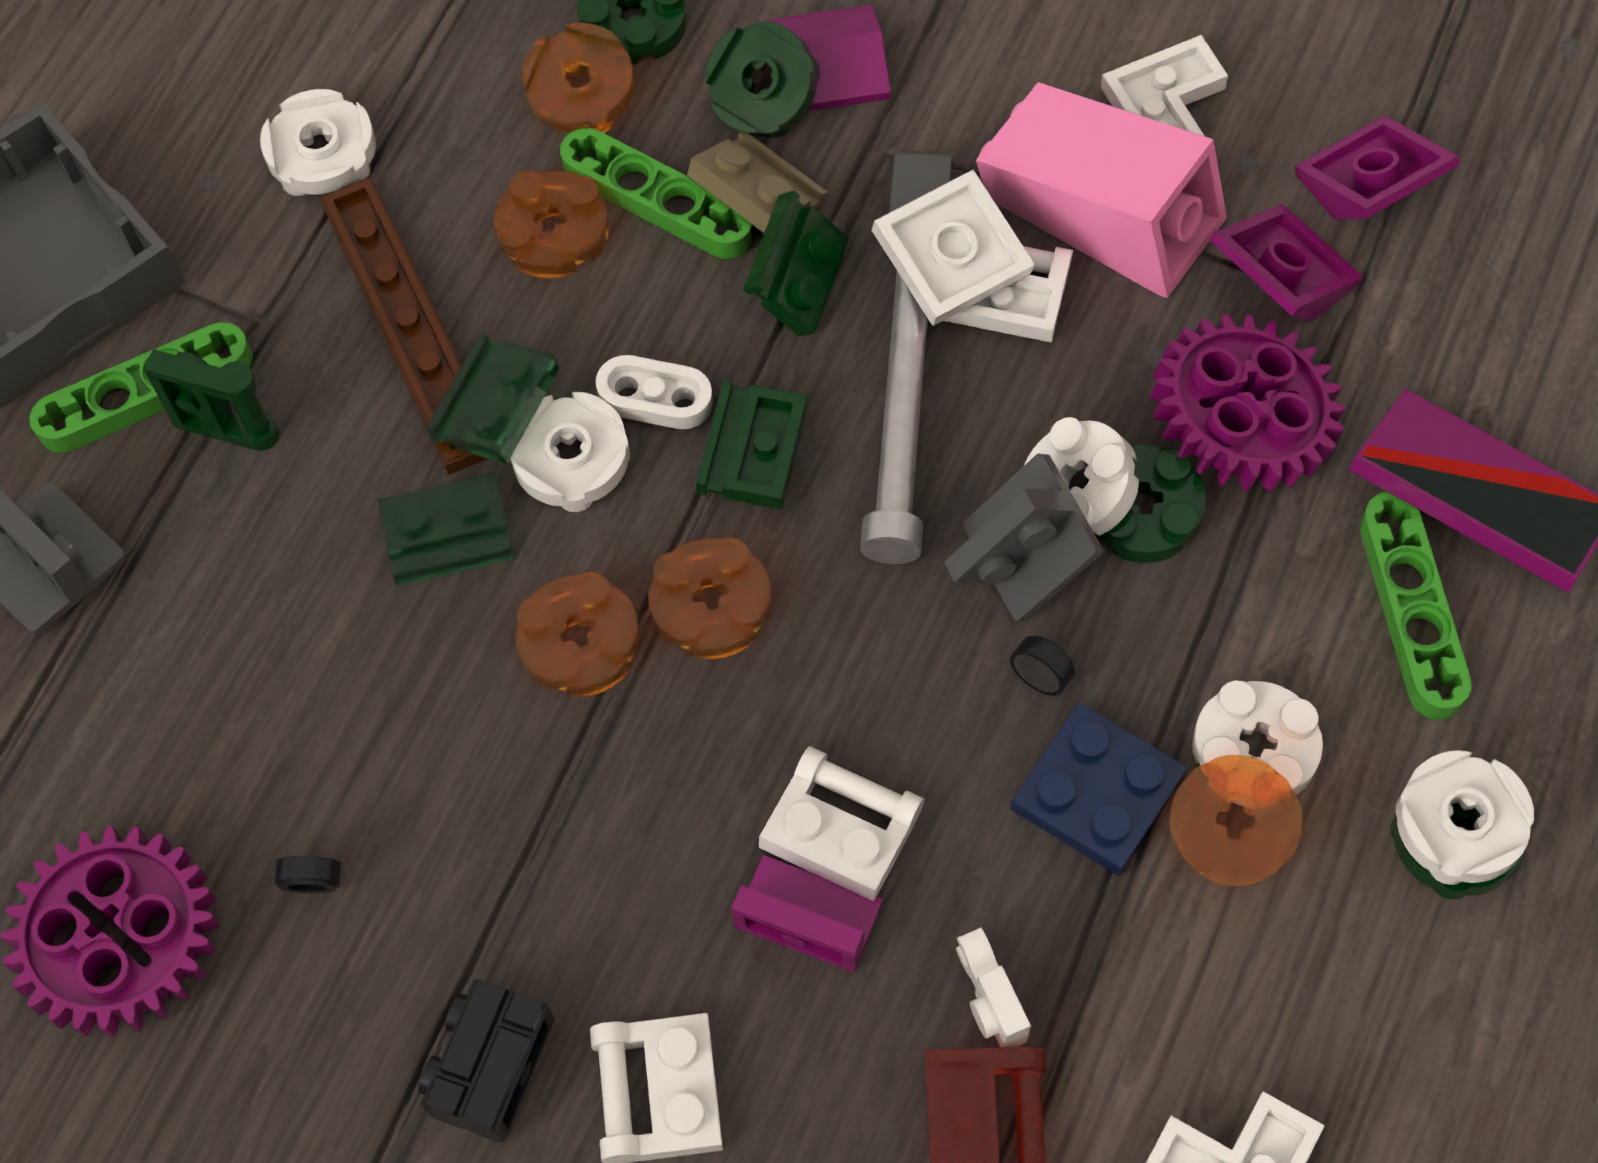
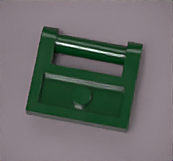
M155 349L152 350L143 370L175 428L258 451L267 450L276 444L279 438V429L273 417L262 409L255 394L256 380L248 365L234 361L219 368L209 365L202 358L188 352H178L176 355ZM227 401L233 402L239 416L233 415Z

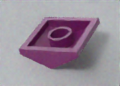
M872 5L765 20L778 23L802 38L808 45L813 58L819 64L820 77L817 81L815 97L808 111L891 99L882 32Z
M1384 115L1295 165V172L1300 181L1334 220L1367 219L1460 165L1458 155Z
M1283 204L1215 231L1210 239L1215 246L1292 317L1314 321L1355 289L1364 278Z

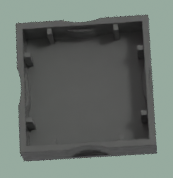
M43 102L0 129L1 409L185 284L165 242L126 197L109 186L98 175L87 152Z

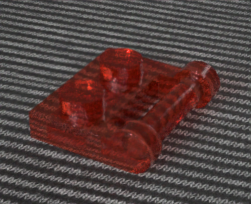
M1037 1047L925 1050L930 1163H999L994 1074H1009L1013 1076L1018 1163H1046L1040 1074L1046 1072L1044 1049Z

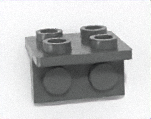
M1038 453L964 521L963 526L969 539L944 561V564L954 582L983 583L986 586L995 584L1012 618L1016 621H1025L1100 557L1103 548L1051 456Z
M54 482L44 485L28 500L21 494L11 500L0 490V603L33 636H39L127 561V555L124 550Z

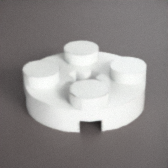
M308 90L295 94L280 104L282 112L273 119L271 124L269 119L266 120L260 135L261 150L269 171L281 182L283 189L288 194L294 196L327 194L364 180L369 176V164L375 154L376 139L368 113L358 102H356L357 106H355L352 102L345 101L342 93L333 90ZM324 135L326 141H330L326 146L319 149L305 147L313 144V136Z
M572 392L573 398L563 397L553 400V395L540 398L519 415L511 429L510 459L517 480L529 495L545 504L562 506L569 512L586 510L593 501L599 500L611 492L620 482L627 469L630 459V447L621 417L609 403L585 392ZM576 440L582 442L580 445V455L570 459L559 458L560 453L556 446L560 442L571 445Z
M1073 417L1057 421L1052 426L1050 433L1043 437L1033 448L1024 464L1026 465L1038 453L1049 454L1068 487L1071 478L1078 471L1085 469L1084 475L1089 479L1087 485L1083 489L1074 486L1070 492L1091 529L1098 536L1110 531L1125 517L1138 493L1139 479L1134 475L1135 464L1133 459L1136 461L1137 459L1133 448L1115 430L1097 421H1078Z
M1231 681L1225 684L1220 692L1203 707L1193 733L1192 753L1196 764L1199 761L1202 771L1209 778L1208 784L1224 799L1251 808L1274 806L1278 804L1279 800L1290 798L1293 794L1296 793L1297 795L1312 780L1321 760L1323 749L1322 734L1318 726L1319 716L1316 708L1310 702L1300 699L1296 694L1282 686L1262 681ZM1254 731L1264 733L1267 740L1273 743L1274 750L1264 749L1260 757H1254L1248 754L1249 744L1240 740V737L1243 734L1252 735Z
M1460 750L1435 755L1414 770L1396 803L1395 813L1397 815L1398 831L1406 849L1422 867L1428 869L1431 875L1443 884L1454 885L1460 882L1479 883L1494 879L1504 874L1518 861L1528 844L1530 827L1534 823L1532 799L1526 786L1515 772L1495 759L1489 763L1481 758L1470 757L1472 752ZM1459 803L1464 810L1475 808L1480 813V817L1474 823L1475 830L1467 831L1463 827H1457L1451 821L1450 817L1454 813L1451 804Z

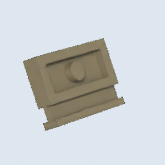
M740 132L737 140L734 142L726 139L693 156L687 172L688 177L763 233L766 230L778 195L795 190L800 195L798 200L805 207L812 205L817 211L822 209L827 195L825 189L745 132Z

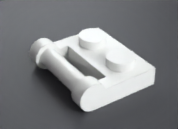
M1023 246L1035 264L1032 271L1049 274L1048 278L1028 275L943 321L1052 343L1069 276L1073 250L1056 247L1055 252Z
M809 746L803 753L793 778L759 836V848L874 902L920 815L924 798L910 791H905L903 795L827 761L826 753ZM818 784L888 816L892 820L887 829L884 830L812 797L810 794L815 785Z
M708 1013L632 1023L605 1022L590 1027L591 1049L599 1054L606 1137L600 1140L602 1163H630L723 1150ZM644 1048L652 1122V1133L635 1135L632 1132L625 1050Z

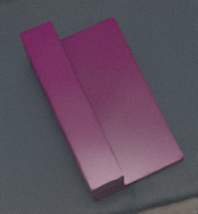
M763 855L750 887L740 886L731 911L735 928L855 973L879 914L883 899L876 897L873 902L814 873Z

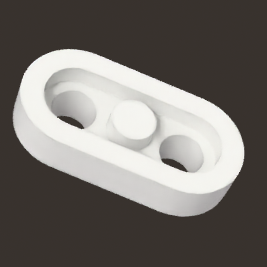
M621 355L605 362L596 376L598 397L609 403L621 418L675 429H690L702 424L709 417L713 408L710 381L705 374L692 367L632 355ZM625 388H633L637 390L633 395L628 397L620 396L618 394L622 389ZM681 399L693 401V404L688 407L680 408L675 406V403Z

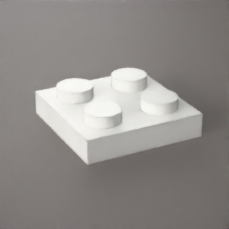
M974 170L874 221L872 227L875 237L932 326L1028 276L1035 266Z

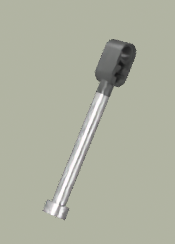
M895 150L889 213L950 182L952 153ZM898 271L896 273L876 511L867 514L863 518L860 551L864 556L873 561L886 564H904L918 559L921 555L923 522L912 514L928 318Z

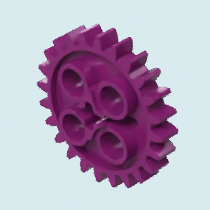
M1223 314L1217 327L1206 318L1201 319L1195 332L1185 327L1177 342L1170 341L1153 373L1152 378L1156 380V383L1150 392V398L1159 402L1153 413V418L1160 421H1170L1162 438L1164 440L1181 439L1183 445L1177 457L1182 459L1193 454L1199 457L1200 460L1196 469L1198 474L1204 473L1213 466L1219 469L1218 481L1220 485L1224 486L1230 476L1235 475L1239 476L1243 491H1249L1256 478H1259L1267 492H1273L1280 479L1290 488L1294 487L1302 474L1310 478L1314 475L1320 464L1326 462L1336 447V440L1344 429V426L1338 421L1345 412L1346 406L1334 401L1342 389L1341 385L1324 382L1332 369L1330 364L1314 366L1311 362L1317 351L1314 346L1301 351L1294 347L1298 336L1294 331L1284 339L1277 337L1276 322L1270 321L1264 331L1257 330L1252 315L1246 316L1241 327H1236L1228 314Z
M111 825L106 827L102 843L96 844L87 832L83 831L80 832L78 851L71 853L61 843L56 844L55 851L59 862L53 867L39 860L33 863L41 879L37 884L29 882L17 883L16 887L28 899L25 905L6 907L5 912L19 923V927L1 933V939L12 948L18 949L2 960L3 964L13 973H21L11 984L23 996L32 994L27 1002L30 1008L39 1015L49 1011L48 1020L60 1029H63L72 1020L73 1028L82 1036L87 1037L96 1021H98L100 1029L107 1036L115 1037L121 1018H124L138 1032L143 1028V1011L150 1008L160 1018L165 1019L168 1017L163 999L169 994L183 1001H187L190 998L181 982L185 976L204 979L206 973L194 960L196 955L215 954V946L207 938L203 937L202 933L218 928L220 922L212 913L203 911L217 902L216 897L208 887H200L207 877L198 865L189 866L192 858L181 846L170 852L171 844L160 833L147 843V836L136 826H133L123 842L121 835ZM124 876L123 884L117 892L110 896L100 897L102 887L108 880L113 877ZM75 894L82 895L114 926L120 928L133 943L151 957L150 965L146 967L140 966L87 916L71 904L72 896ZM160 915H169L168 924L162 932L152 937H144L146 926L152 919ZM77 923L76 931L69 941L62 945H53L54 938L61 928L68 924ZM121 963V972L117 979L109 985L98 987V978L103 969L111 964Z

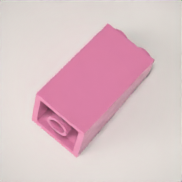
M1039 82L1023 102L1015 106L1010 118L995 137L983 146L979 157L976 159L982 183L995 204L1165 298L1170 296L1210 242L1214 232L1218 231L1227 219L1213 139Z

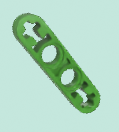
M580 128L564 137L560 145V156L563 170L567 178L573 183L713 256L722 259L736 258L743 255L750 248L753 242L752 224L690 177L592 128ZM592 151L596 152L597 160L586 156ZM579 154L586 158L578 162L576 156ZM602 167H604V168L607 169L605 175H604V173H603V168H602ZM629 172H640L648 177L646 184L636 190L624 189L617 183L624 174ZM676 196H686L695 202L694 207L684 214H673L664 208L666 202ZM707 210L710 212V219L705 217ZM731 224L737 225V233L728 230L723 236L718 235L717 226L727 229Z
M226 322L211 324L155 348V350L176 355L178 352H188L202 358L209 365L219 368L234 361L242 362L250 368L253 359L252 350L245 334L238 326ZM227 345L231 355L220 359L216 349ZM152 350L40 399L32 408L29 421L30 427L43 446L57 453L73 451L165 411L143 370ZM117 388L130 391L129 399L122 407L114 410H105L100 407L101 399L107 392ZM87 404L94 417L86 419V414L81 405ZM64 415L66 427L56 431L54 419Z
M1385 491L1375 495L1368 502L1360 522L1361 537L1409 700L1414 709L1422 716L1432 720H1446L1454 717L1464 706L1472 689L1471 677L1420 511ZM1382 513H1389L1392 521H1402L1396 534L1399 547L1391 550L1390 547L1394 541L1391 528L1388 523L1378 524ZM1398 564L1413 566L1420 572L1423 584L1415 589L1399 587L1393 582L1390 576V569ZM1414 619L1430 621L1436 626L1440 639L1431 645L1416 643L1409 637L1406 631V624ZM1440 657L1441 659L1435 669L1438 680L1442 686L1453 687L1447 700H1442L1438 691H1427V687L1433 678L1431 662Z

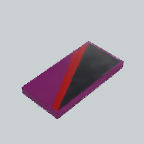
M1407 389L1403 390L1361 447L1349 468L1351 472L1568 593L1598 546V493Z

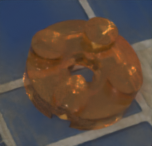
M590 23L564 26L565 32L558 33L550 39L546 34L533 45L523 65L522 79L532 111L545 124L562 132L570 133L580 128H592L602 133L607 132L612 128L615 119L629 105L635 89L633 66L629 54L623 48L622 42L608 29ZM581 68L588 69V76L591 81L585 86L572 88L571 83L565 80L568 74L575 76L578 75Z
M548 170L537 173L523 171L516 174L509 183V189L500 198L494 214L495 233L502 252L504 251L512 259L515 267L535 277L559 278L577 272L576 265L584 262L590 256L593 261L601 254L609 236L606 204L599 193L597 183L590 177L579 176L567 171ZM549 216H559L560 219L566 220V223L556 224L553 232H546L540 221Z
M705 538L690 541L675 548L672 552L662 555L654 565V575L648 592L649 606L654 626L660 636L670 645H672V641L678 647L688 650L689 655L694 657L719 659L744 650L757 638L756 632L763 626L765 618L767 621L771 611V588L764 566L758 558L749 552L744 542L736 538ZM706 587H714L716 590H723L727 594L719 598V607L708 610L704 602L694 603L693 599L701 594V589Z
M586 572L579 576H566L553 580L539 588L530 598L523 601L517 610L518 624L515 638L521 661L530 677L544 688L548 689V686L555 690L567 691L568 696L586 697L599 694L613 687L629 671L631 667L630 661L635 655L640 641V629L636 612L628 597L619 588L608 583V580L603 575L597 572ZM573 625H588L593 628V630L587 633L589 643L585 646L578 647L573 640L563 643L561 639L568 633V628Z
M1224 755L1195 767L1180 784L1172 801L1170 811L1172 838L1184 860L1204 878L1223 885H1252L1276 873L1295 853L1302 833L1301 806L1288 780L1268 763L1251 756ZM1231 801L1243 802L1244 812L1255 816L1254 827L1243 828L1240 838L1227 837V827L1216 822L1218 811H1229Z

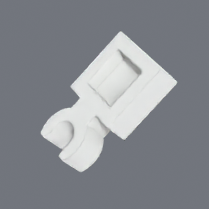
M979 928L958 937L959 947H956L957 954L976 988L975 995L977 999L970 1001V1007L981 1033L986 1039L995 1035L1003 1053L1027 1043L1031 1025L1002 965L998 966L983 929Z

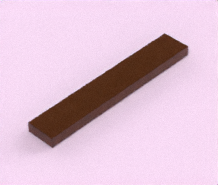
M372 176L319 197L326 216L448 476L503 453L496 433Z

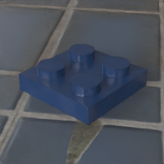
M1078 702L1013 798L1011 810L1120 877L1185 777L1188 767Z

